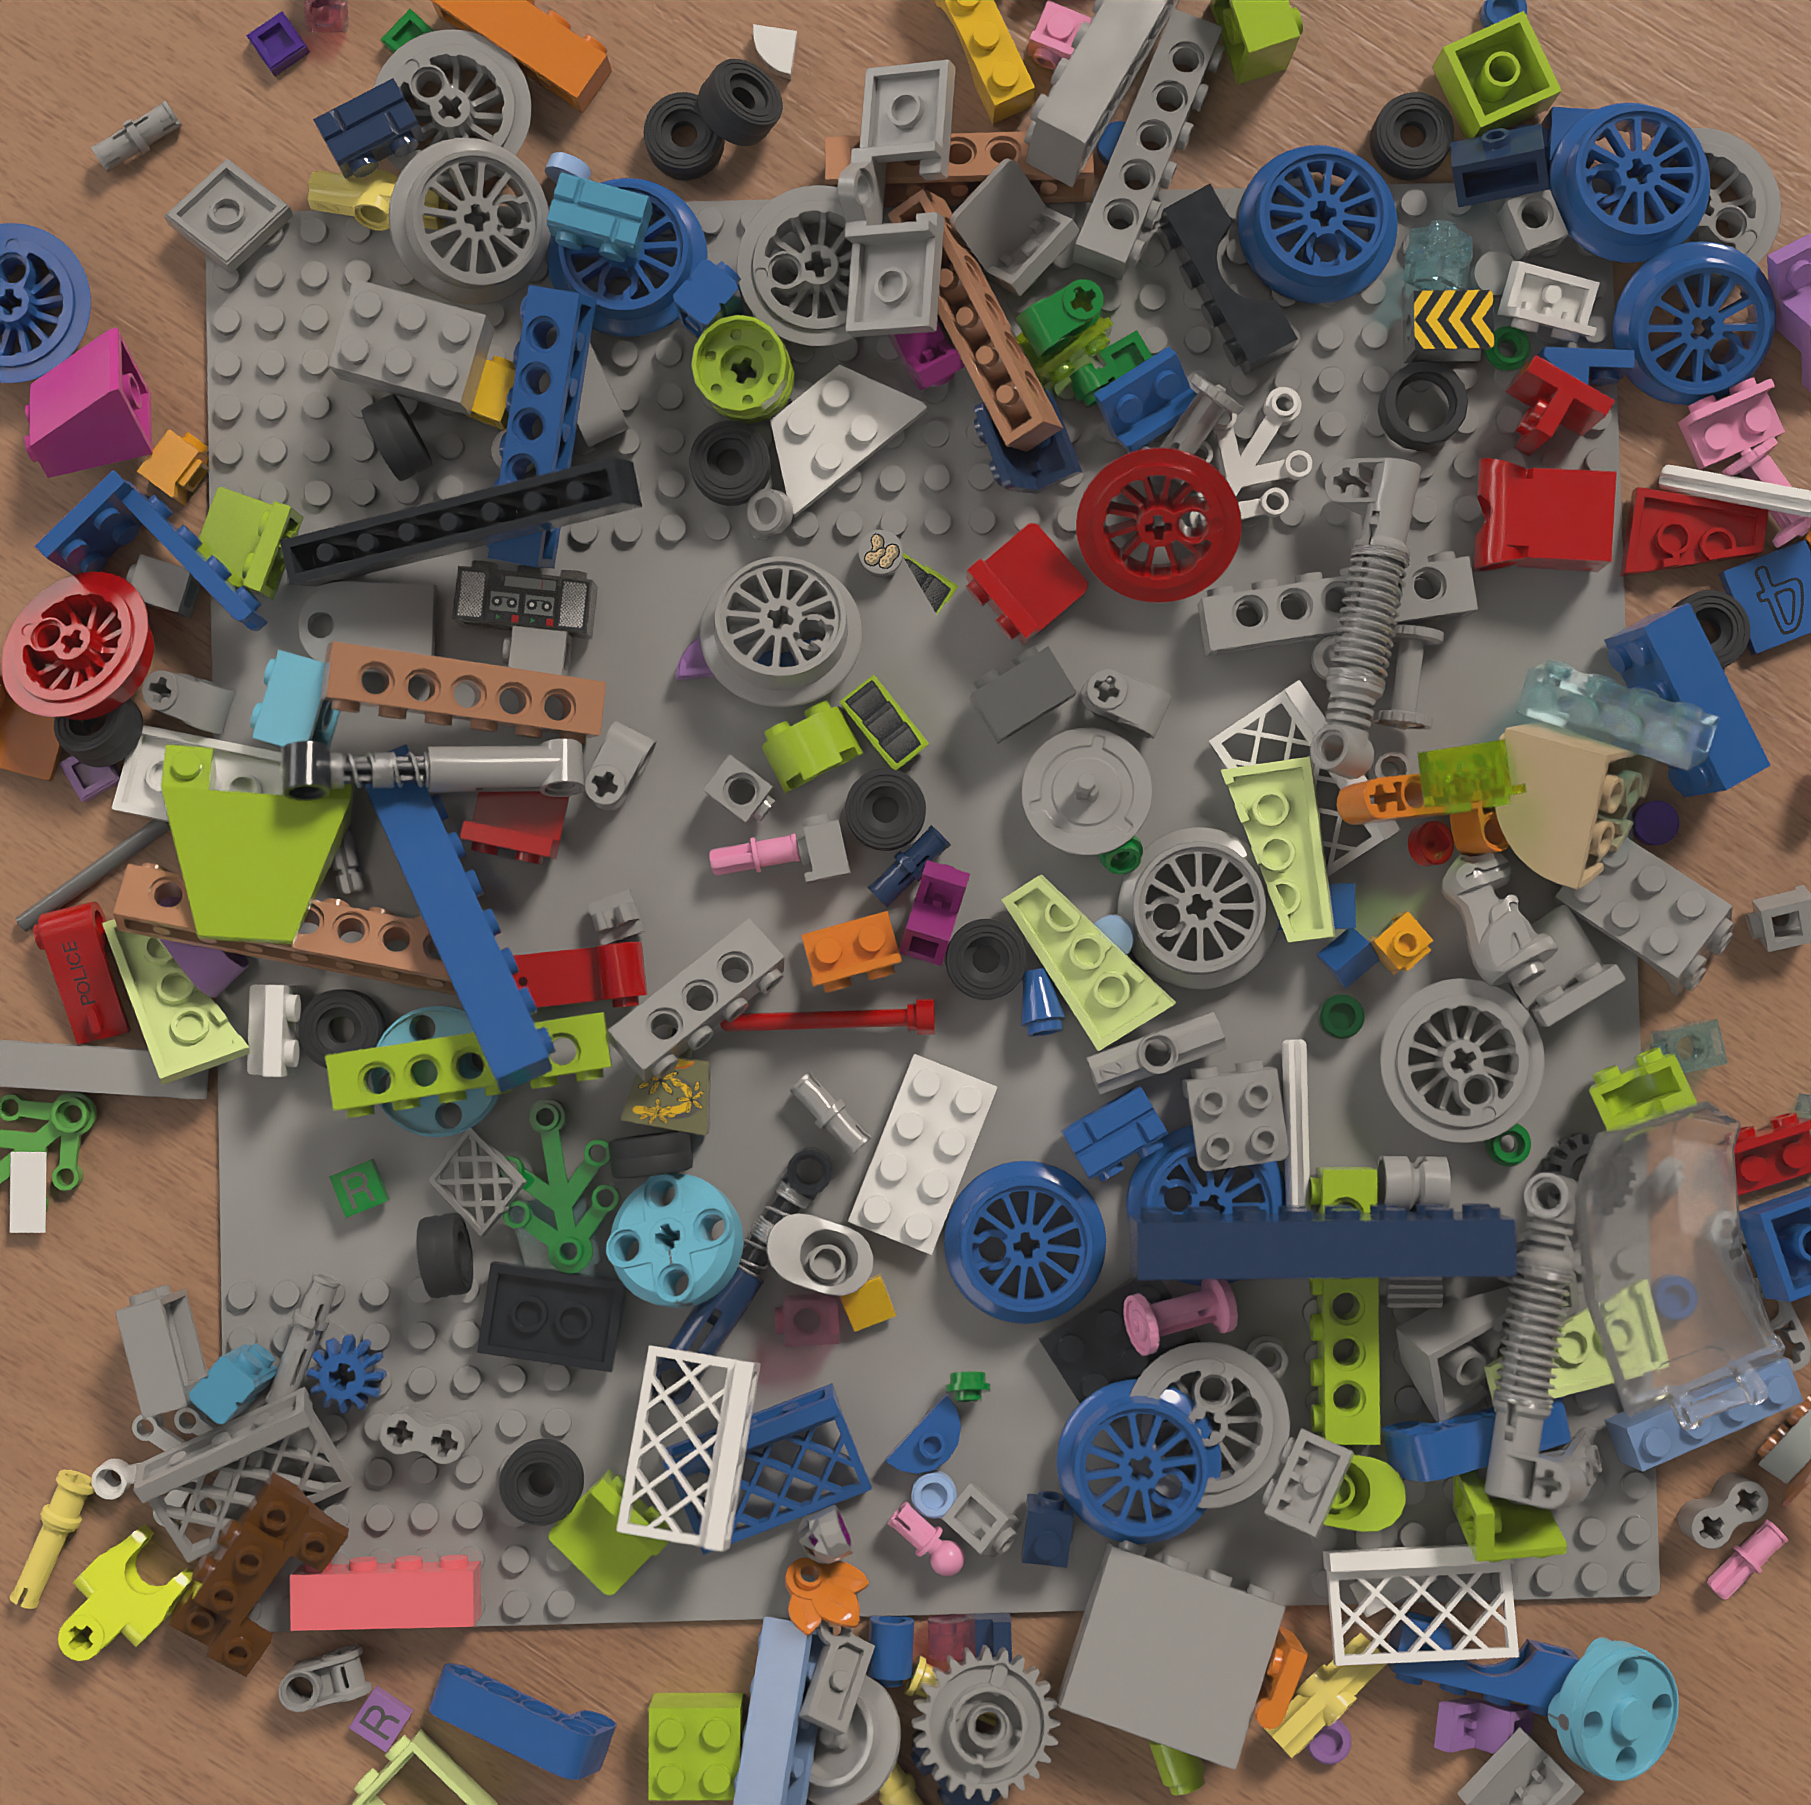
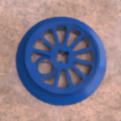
M1617 103L1588 113L1565 133L1551 161L1549 189L1567 232L1575 242L1601 258L1617 262L1635 263L1648 261L1668 248L1683 244L1696 230L1702 220L1709 200L1710 172L1701 143L1692 129L1679 117L1664 109L1647 104ZM1618 131L1629 132L1630 149ZM1641 132L1649 134L1650 138H1652L1645 151L1642 150ZM1606 138L1615 154L1596 145L1595 141ZM1659 141L1669 148L1668 151L1660 156H1653ZM1587 157H1590L1600 162L1601 164H1598L1591 169H1587ZM1671 158L1679 164V167H1660L1661 164ZM1629 172L1632 177L1639 176L1641 182L1639 183L1636 178L1629 179L1627 173ZM1602 179L1606 181L1611 188V196L1607 197L1608 194L1601 192L1596 194L1592 188V180ZM1663 180H1680L1682 190ZM1659 195L1677 204L1673 214L1669 213ZM1644 200L1657 219V223L1645 224ZM1614 203H1617L1610 216L1604 212ZM1625 204H1632L1633 225L1621 222L1618 219Z
M1309 145L1298 147L1270 160L1254 175L1248 184L1238 212L1240 245L1254 273L1277 293L1305 303L1337 302L1367 288L1376 280L1388 264L1397 238L1398 221L1395 203L1381 175L1359 156L1332 146ZM1318 172L1323 175L1321 193H1318L1310 173ZM1332 175L1345 180L1334 195L1330 194ZM1300 177L1307 197L1287 181ZM1349 187H1354L1360 193V196L1348 201H1339ZM1280 192L1298 207L1273 204L1271 199ZM1364 205L1369 211L1370 217L1346 214V212ZM1315 213H1320L1322 220H1329L1325 227H1321L1319 220L1312 219ZM1270 216L1297 219L1298 221L1273 230ZM1345 226L1369 229V241H1363ZM1299 232L1301 238L1290 252H1286L1277 240ZM1346 243L1358 252L1357 256L1349 261L1345 259ZM1317 244L1329 245L1335 252V260L1331 262L1320 261L1321 258L1316 252L1313 253V247ZM1305 246L1302 263L1296 260L1295 256Z
M621 178L601 182L602 184L649 196L653 207L652 214H658L662 219L648 227L640 257L635 259L626 256L624 262L613 261L601 256L599 248L586 246L582 247L581 250L564 247L555 241L556 236L551 235L548 246V270L551 283L556 290L580 293L596 299L592 329L598 332L620 337H635L654 333L679 319L673 295L685 280H692L690 274L703 259L708 260L707 244L703 229L691 208L674 192L659 184L635 178ZM667 229H670L677 237L675 241L647 243ZM677 253L676 262L673 267L648 256L650 254ZM602 257L583 271L576 272V259ZM646 266L668 277L659 288H654L644 273ZM599 274L598 292H593L586 286V282ZM616 277H626L631 281V287L629 286L623 291V295H613L608 292L610 281ZM639 280H641L649 292L647 296L639 298Z
M3 223L0 224V336L3 334L0 343V382L19 383L42 377L73 354L88 326L91 311V294L88 279L80 261L64 242L51 233L34 226ZM25 265L26 273L23 279L17 283H9L8 276L13 275L14 271L17 270L16 266ZM42 265H46L51 272L41 280L40 268ZM58 284L61 285L59 288L61 295L44 298ZM19 300L22 302L21 307H17ZM10 307L14 308L12 314L9 312ZM63 307L62 313L58 318L43 313L46 310ZM40 322L56 326L55 331L50 337L39 327ZM31 330L42 340L41 345L34 350L30 337ZM17 336H19L22 352L11 356Z
M1698 241L1679 244L1649 259L1634 273L1626 284L1616 305L1613 318L1612 336L1614 349L1634 350V368L1626 376L1637 388L1657 400L1676 405H1692L1711 395H1714L1715 399H1719L1730 393L1729 388L1749 379L1767 355L1776 325L1775 300L1764 273L1754 261L1739 250L1715 242ZM1713 273L1721 274L1724 281L1708 304L1710 276ZM1699 274L1697 303L1693 302L1683 282L1684 278ZM1736 284L1740 289L1741 299L1719 310ZM1672 285L1675 286L1684 304V307L1680 310L1661 300V296ZM1659 306L1674 315L1673 323L1649 324L1654 307ZM1747 307L1748 318L1746 322L1724 323L1726 318ZM1696 317L1703 320L1701 325L1704 331L1700 335L1693 332L1695 328L1691 322ZM1732 331H1746L1743 342ZM1650 332H1674V337L1650 349L1648 334ZM1727 338L1729 342L1727 355L1719 361H1712L1709 352L1711 353L1714 344L1721 339ZM1682 344L1666 369L1661 368L1656 359ZM1693 350L1691 376L1684 378L1676 377L1681 366ZM1703 364L1712 369V373L1702 376Z
M1190 1125L1163 1136L1160 1139L1163 1146L1139 1160L1129 1182L1126 1210L1129 1223V1215H1140V1207H1167L1164 1202L1167 1190L1182 1186L1188 1193V1202L1184 1208L1173 1211V1215L1186 1214V1207L1199 1206L1200 1201H1208L1210 1195H1214V1201L1220 1204L1219 1214H1232V1206L1240 1205L1260 1206L1261 1210H1266V1214L1278 1213V1206L1286 1205V1185L1276 1161L1246 1165L1251 1177L1228 1192H1225V1189L1237 1167L1226 1168L1218 1185H1214V1170L1205 1171L1206 1184L1201 1185L1187 1163L1188 1158L1196 1156L1193 1128ZM1180 1164L1190 1182L1179 1178L1167 1179V1176ZM1258 1184L1261 1194L1259 1202L1232 1203L1233 1198ZM1203 1279L1177 1281L1189 1285L1202 1286ZM1225 1279V1280L1230 1284V1283L1239 1281V1280H1241V1279Z
M1013 1161L992 1167L981 1173L961 1191L953 1203L946 1221L944 1253L954 1283L965 1298L976 1308L989 1316L1005 1322L1017 1324L1040 1323L1067 1313L1077 1306L1091 1291L1104 1264L1106 1231L1101 1212L1089 1191L1072 1175L1046 1163ZM1018 1191L1029 1192L1026 1220L1024 1222H1020L1009 1197L1010 1193ZM1040 1192L1053 1197V1203L1039 1222L1033 1224L1036 1193ZM999 1198L1003 1199L1014 1225L1010 1228L986 1210L988 1206ZM1064 1205L1072 1215L1071 1221L1044 1232L1043 1228L1057 1209ZM980 1217H984L997 1227L986 1228L978 1234L974 1233L975 1226ZM1078 1228L1079 1244L1077 1247L1048 1243L1049 1239ZM1028 1232L1031 1239H1038V1244L1031 1246V1254L1023 1255L1020 1248H1013V1243L1019 1242L1021 1240V1233ZM990 1236H996L1005 1243L1004 1254L994 1261L986 1260L979 1253L980 1244ZM1058 1252L1078 1256L1073 1269L1067 1271L1049 1258L1046 1253ZM1044 1262L1062 1275L1065 1280L1054 1289L1049 1290L1039 1263ZM1019 1265L1020 1273L1017 1294L1010 1295L998 1290L1015 1266ZM1004 1267L993 1283L987 1282L979 1272L982 1268L998 1270ZM1028 1267L1033 1268L1043 1293L1040 1295L1024 1297Z
M1138 1379L1123 1380L1095 1391L1085 1398L1072 1412L1062 1430L1058 1443L1057 1473L1062 1492L1069 1506L1092 1530L1118 1542L1126 1540L1135 1544H1152L1165 1541L1184 1532L1199 1520L1207 1510V1508L1197 1507L1204 1495L1207 1479L1211 1477L1215 1479L1220 1478L1221 1449L1219 1443L1213 1446H1205L1202 1438H1209L1210 1432L1215 1429L1206 1414L1203 1419H1196L1194 1423L1189 1419L1188 1415L1195 1406V1402L1188 1395L1169 1385L1161 1394V1400L1147 1396H1130ZM1138 1413L1155 1415L1145 1443H1140L1135 1418V1415ZM1122 1416H1128L1133 1441L1132 1445H1127L1110 1425V1422ZM1166 1419L1178 1427L1177 1431L1159 1446L1152 1448L1162 1420ZM1101 1430H1105L1121 1449V1452L1118 1454L1094 1445L1092 1441ZM1183 1438L1188 1439L1192 1447L1190 1454L1160 1458ZM1091 1453L1118 1464L1116 1466L1088 1470L1086 1458ZM1144 1456L1149 1458L1148 1466L1151 1472L1148 1475L1142 1472L1139 1473V1471L1135 1474L1132 1473L1133 1469L1130 1462L1132 1458L1138 1461L1142 1460ZM1194 1464L1192 1480L1187 1479L1179 1466ZM1167 1474L1176 1475L1182 1484L1179 1493L1171 1498H1167L1155 1490L1158 1480L1167 1476ZM1120 1476L1119 1479L1099 1495L1093 1492L1088 1484L1090 1480ZM1129 1486L1120 1510H1112L1104 1504L1122 1488ZM1140 1490L1145 1515L1130 1516L1128 1512L1136 1491ZM1150 1498L1157 1505L1168 1509L1152 1514Z

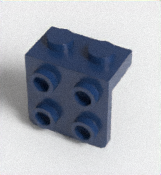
M1044 388V391L1063 429L1028 452L1006 446L985 403L982 402L974 406L977 417L974 420V427L979 439L984 444H987L993 459L990 462L992 475L998 485L1004 486L1007 491L1037 494L1083 473L1050 389Z

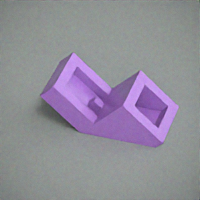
M1465 1697L1439 1702L1434 1748L1448 1753L1477 1748L1495 1754L1519 1728L1531 1737L1534 1712L1528 1710L1527 1705L1511 1703L1510 1706H1502L1487 1700Z

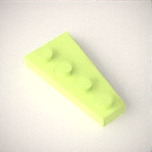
M1309 756L1221 770L1224 781L1228 785L1235 803L1234 806L1239 819L1245 828L1252 846L1251 849L1257 865H1259L1267 884V890L1287 941L1293 943L1336 937L1312 758Z
M1042 874L1002 899L1005 907L1098 1051L1176 1003Z
M115 919L102 923L162 1085L251 1054L249 1046L228 1022L226 1015L220 1007L214 1003L210 996L204 994L192 983L159 938L119 931Z
M1645 1279L1633 1281L1563 1321L1566 1326L1558 1327V1332L1564 1336L1562 1338L1557 1337L1556 1342L1561 1343L1562 1347L1555 1348L1554 1353H1558L1561 1357L1553 1358V1363L1558 1364L1559 1368H1552L1551 1374H1555L1558 1378L1550 1379V1384L1556 1388L1554 1390L1549 1389L1548 1395L1558 1398L1669 1368ZM1505 1355L1484 1366L1492 1400L1493 1390L1500 1389V1386L1494 1381L1502 1379V1376L1496 1370L1504 1368L1498 1360L1505 1358Z

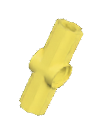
M376 169L365 177L356 178L352 175L346 179L341 173L322 170L313 171L308 182L309 194L307 200L311 210L354 216L363 226L376 231H384L390 228L389 206L393 188L398 177L382 169ZM428 190L424 205L426 207L448 210V203L433 191ZM423 215L424 228L439 230L446 225L447 219Z
M1360 1633L1344 1648V1654H1362L1371 1642ZM1376 1648L1372 1653L1381 1652ZM1332 1660L1327 1666L1323 1664L1296 1691L1298 1695L1290 1702L1281 1725L1275 1729L1265 1730L1293 1759L1326 1725L1330 1727L1357 1700L1356 1695L1388 1663L1335 1666Z

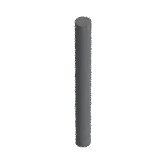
M153 819L17 916L16 921L19 926L28 932L35 924H39L40 914L60 909L170 830L169 822Z

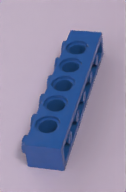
M528 286L527 296L524 297L520 308V317L523 322L521 339L517 343L513 354V363L516 368L514 385L509 390L506 400V407L509 413L507 431L503 434L499 447L502 458L500 477L497 478L494 486L526 479V469L532 462L536 468V476L570 468L596 299L575 292ZM555 326L557 340L552 347L548 348L546 336L548 331ZM548 372L550 385L547 391L542 394L539 388V381L542 375ZM540 417L543 422V431L535 439L532 427L535 420ZM561 527L487 545L489 548L487 558L538 568L555 569Z

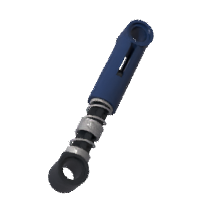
M805 1147L798 1150L792 1156L786 1171L781 1177L782 1184L776 1190L778 1196L771 1206H765L766 1214L759 1216L757 1221H755L756 1224H753L754 1227H751L750 1233L752 1235L749 1240H743L745 1246L742 1250L740 1263L732 1279L714 1297L694 1306L667 1348L687 1351L704 1324L708 1322L713 1328L696 1353L711 1356L718 1354L764 1283L760 1271L768 1268L767 1237L773 1226L786 1216L800 1214L801 1208H807L808 1203H811V1200L815 1201L819 1193L828 1186L833 1173L832 1162L823 1150L815 1147ZM814 1159L821 1164L823 1175L818 1181L807 1183L799 1177L797 1166L802 1160ZM661 1357L657 1364L656 1377L664 1389L667 1390L668 1388L662 1382V1373L664 1371L675 1369L680 1371L684 1377L686 1374L675 1359ZM685 1361L691 1371L701 1365V1363ZM708 1368L695 1376L698 1381L701 1380ZM689 1381L682 1389L672 1393L670 1398L676 1406L684 1403L691 1396L695 1387ZM653 1387L652 1396L656 1398L660 1394L658 1393L656 1388ZM664 1400L660 1402L661 1404L667 1406Z

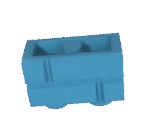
M561 172L546 225L551 235L556 236L555 241L564 247L581 250L582 245L585 244L599 248V254L607 259L624 262L626 256L635 259L640 257L653 207L649 196Z
M256 1343L253 1345L244 1344L221 1356L207 1372L208 1375L203 1377L189 1393L190 1401L217 1424L227 1423L246 1411L260 1396V1392L266 1389L272 1382L277 1372V1367L273 1364L275 1361L274 1357L268 1350Z

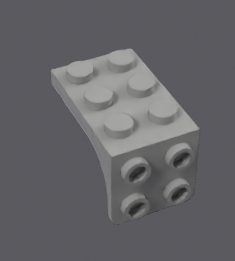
M1626 837L1617 852L1608 850L1599 863L1604 864V869L1595 879L1579 889L1563 886L1555 896V900L1560 905L1568 906L1572 913L1648 963L1668 982L1670 992L1676 996H1680L1685 988L1692 992L1707 972L1703 967L1712 953L1719 956L1734 936L1731 933L1735 924L1732 922L1733 906Z

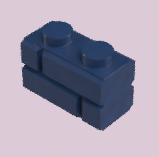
M394 78L313 119L345 179L352 175L356 178H361L371 174L378 168L379 161L392 154L395 157L408 155L417 148V141L424 138L420 125Z

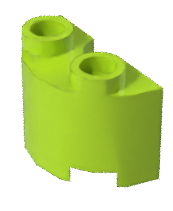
M825 700L805 710L806 719L790 726L788 721H783L764 732L768 741L761 748L785 794L864 754L841 707L831 708L828 700Z
M1656 1047L1636 1055L1634 1059L1637 1064L1619 1070L1617 1065H1613L1599 1070L1592 1075L1595 1084L1590 1087L1589 1092L1611 1139L1639 1129L1652 1120L1665 1116L1668 1117L1698 1104L1675 1054L1663 1055L1660 1047Z

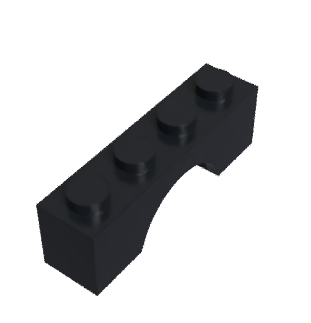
M1208 184L1164 208L1159 220L1160 226L1157 228L1159 237L1165 248L1169 252L1174 250L1182 265L1179 266V270L1187 287L1190 290L1196 288L1204 302L1201 304V310L1207 323L1211 328L1218 327L1226 341L1223 343V349L1229 362L1234 367L1239 365L1244 375H1247L1291 351L1298 338L1277 300L1256 301L1245 298L1234 292L1226 284L1220 273L1217 262V250L1219 244L1226 237L1232 221L1212 185Z

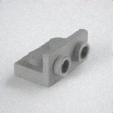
M1301 1429L1298 1438L1290 1437L1283 1450L1280 1461L1286 1465L1279 1481L1272 1479L1266 1488L1262 1499V1504L1267 1506L1264 1514L1269 1520L1283 1523L1312 1538L1318 1539L1354 1453Z

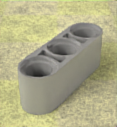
M555 326L548 331L546 336L548 348L552 347L557 340ZM591 342L589 344L577 421L579 429L589 447L630 429Z

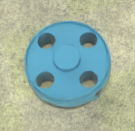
M430 1006L411 1011L396 1020L382 1035L377 1047L421 1041L422 1039L416 1033V1024L423 1016H429L435 1023L436 1031L431 1039L472 1033L474 1031L464 1010L449 1006ZM472 1053L465 1055L459 1065L461 1074L469 1080L479 1077L483 1072L472 1063ZM430 1060L421 1061L414 1069V1078L423 1087L432 1085L437 1079V1067ZM383 1067L376 1068L371 1072L372 1086L376 1094H382L387 1091L386 1080L390 1073ZM484 1088L466 1091L467 1100L453 1102L462 1111L461 1122L456 1127L449 1126L444 1122L442 1109L446 1103L439 1104L438 1095L420 1098L421 1107L393 1111L392 1103L380 1104V1106L396 1124L405 1130L421 1136L446 1137L462 1133L483 1121L494 1109L501 1094L485 1096Z
M688 1174L650 1176L645 1183L637 1187L621 1205L614 1219L611 1235L606 1244V1253L608 1259L614 1265L620 1280L637 1297L662 1307H689L711 1299L732 1279L742 1256L743 1229L736 1209L727 1196L714 1185ZM674 1186V1199L669 1205L664 1207L663 1196L669 1188ZM723 1220L725 1224L724 1232L719 1239L713 1241L711 1236L713 1226L718 1221ZM638 1240L639 1252L633 1260L629 1261V1247ZM687 1274L689 1279L688 1287L683 1294L678 1296L676 1284L682 1276Z
M1599 1637L1588 1646L1585 1655L1567 1675L1561 1691L1552 1699L1548 1709V1719L1551 1726L1557 1729L1559 1741L1565 1754L1576 1765L1602 1778L1614 1781L1630 1780L1649 1770L1659 1760L1669 1745L1678 1718V1689L1669 1668L1652 1653L1629 1642L1612 1641Z

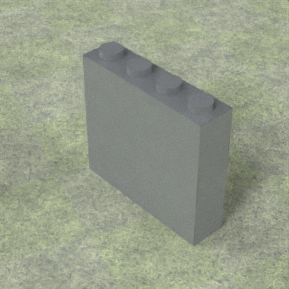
M1126 1540L1120 1542L1119 1546L1106 1543L1056 1698L1058 1706L1061 1709L1235 1770L1285 1607L1273 1601L1275 1592L1249 1584L1246 1592L1230 1586L1232 1577L1206 1569L1205 1575L1201 1576L1187 1571L1189 1562L1164 1553L1162 1560L1158 1561L1144 1556L1147 1547Z

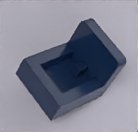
M1055 1491L1027 1494V1514L1021 1552L1022 1563L1067 1568L1074 1520L1073 1509L1069 1506L1066 1498Z

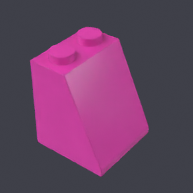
M118 327L107 330L30 384V404L25 405L30 435L25 436V447L31 461L39 462L47 478L153 454L151 392Z

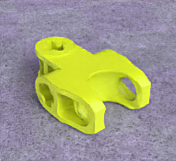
M146 1524L137 1529L120 1544L99 1555L73 1582L88 1599L64 1622L59 1630V1647L64 1655L70 1659L84 1661L92 1658L108 1646L120 1633L135 1647H138L172 1613L184 1592L194 1581L191 1579L193 1572L188 1567L166 1585H149L141 1579L136 1568L137 1555L154 1534ZM86 1626L90 1627L93 1631L88 1640L82 1634Z

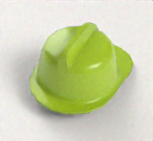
M1354 1455L1324 1525L1361 1532H1376L1393 1525L1401 1516L1406 1502L1405 1485L1398 1472L1388 1463L1381 1460Z

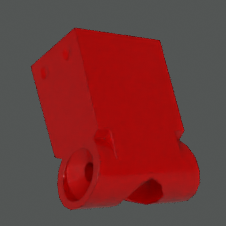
M1480 459L1477 499L1482 509L1484 522L1474 539L1473 572H1487L1511 566L1599 572L1612 562L1617 471L1551 468L1526 469L1520 465L1500 459Z

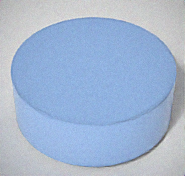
M563 152L551 154L545 167L546 175L556 183L561 172L588 180L592 174L588 165L582 160Z
M1107 915L1094 923L1126 955L1132 950L1136 939L1135 930L1126 918L1119 915Z
M937 1470L924 1472L913 1483L911 1490L912 1503L915 1509L924 1517L931 1519L941 1518L956 1501L955 1484L944 1472Z

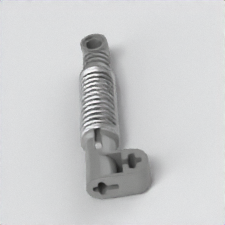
M1355 458L1341 460L1331 468L1325 480L1327 496L1332 501L1354 513L1365 516L1362 535L1354 541L1351 553L1352 558L1350 562L1355 567L1348 569L1349 574L1353 575V577L1346 579L1347 584L1351 585V587L1344 589V592L1349 597L1342 599V602L1347 607L1340 609V612L1346 616L1338 619V622L1344 625V627L1336 629L1337 633L1342 635V637L1334 639L1335 643L1340 645V647L1332 649L1338 657L1330 659L1333 664L1341 667H1331L1327 673L1326 688L1330 692V700L1334 701L1328 703L1327 710L1331 713L1326 714L1325 721L1330 725H1324V728L1320 729L1313 737L1310 755L1317 767L1350 780L1358 779L1365 775L1371 768L1374 760V749L1372 743L1368 740L1369 733L1364 730L1370 729L1371 722L1366 720L1373 716V710L1369 708L1375 706V701L1382 697L1383 690H1385L1386 682L1383 678L1387 677L1388 673L1384 669L1389 667L1390 664L1386 659L1391 657V652L1388 649L1393 647V642L1390 639L1395 637V632L1392 629L1397 627V622L1394 619L1399 617V612L1396 609L1401 607V602L1398 599L1403 597V592L1400 589L1405 587V582L1402 579L1407 577V572L1404 569L1409 567L1410 549L1406 542L1421 467L1412 461L1398 458ZM1367 485L1371 487L1370 493L1363 490ZM1378 670L1382 672L1383 675L1376 676L1374 671Z
M1540 1173L1532 1177L1524 1191V1201L1528 1208L1527 1216L1533 1217L1532 1223L1526 1222V1228H1531V1234H1524V1239L1529 1240V1245H1523L1522 1250L1516 1254V1272L1521 1273L1522 1276L1511 1277L1512 1281L1523 1285L1510 1287V1291L1515 1293V1296L1507 1298L1509 1302L1514 1304L1513 1307L1506 1308L1507 1312L1512 1314V1317L1504 1319L1505 1322L1510 1324V1327L1502 1329L1509 1336L1501 1339L1507 1345V1348L1499 1350L1505 1355V1358L1498 1360L1504 1368L1496 1370L1502 1376V1379L1494 1381L1500 1386V1389L1493 1390L1494 1395H1492V1405L1497 1410L1484 1492L1543 1508H1563L1578 1504L1584 1497L1586 1478L1583 1471L1575 1463L1539 1454L1543 1423L1551 1415L1553 1408L1551 1404L1554 1403L1552 1401L1554 1399L1553 1395H1548L1549 1389L1554 1390L1556 1388L1550 1384V1379L1558 1378L1555 1374H1551L1552 1368H1559L1558 1364L1553 1363V1358L1561 1357L1558 1353H1554L1555 1348L1562 1347L1561 1343L1556 1342L1557 1337L1562 1338L1564 1336L1558 1332V1327L1566 1326L1559 1319L1560 1317L1567 1316L1565 1312L1561 1311V1306L1567 1307L1569 1304L1562 1300L1563 1296L1571 1295L1568 1291L1558 1289L1557 1285H1572L1568 1280L1573 1279L1571 1275L1574 1274L1572 1272L1574 1265L1569 1260L1570 1253L1564 1252L1565 1246L1571 1247V1241H1566V1235H1573V1230L1567 1228L1568 1223L1574 1224L1576 1216L1583 1208L1584 1193L1581 1186L1571 1178L1553 1173ZM1557 1186L1561 1192V1200L1555 1208L1551 1209L1547 1196L1549 1191ZM1535 1476L1554 1477V1480L1561 1482V1490L1558 1491V1488L1552 1485L1534 1486Z

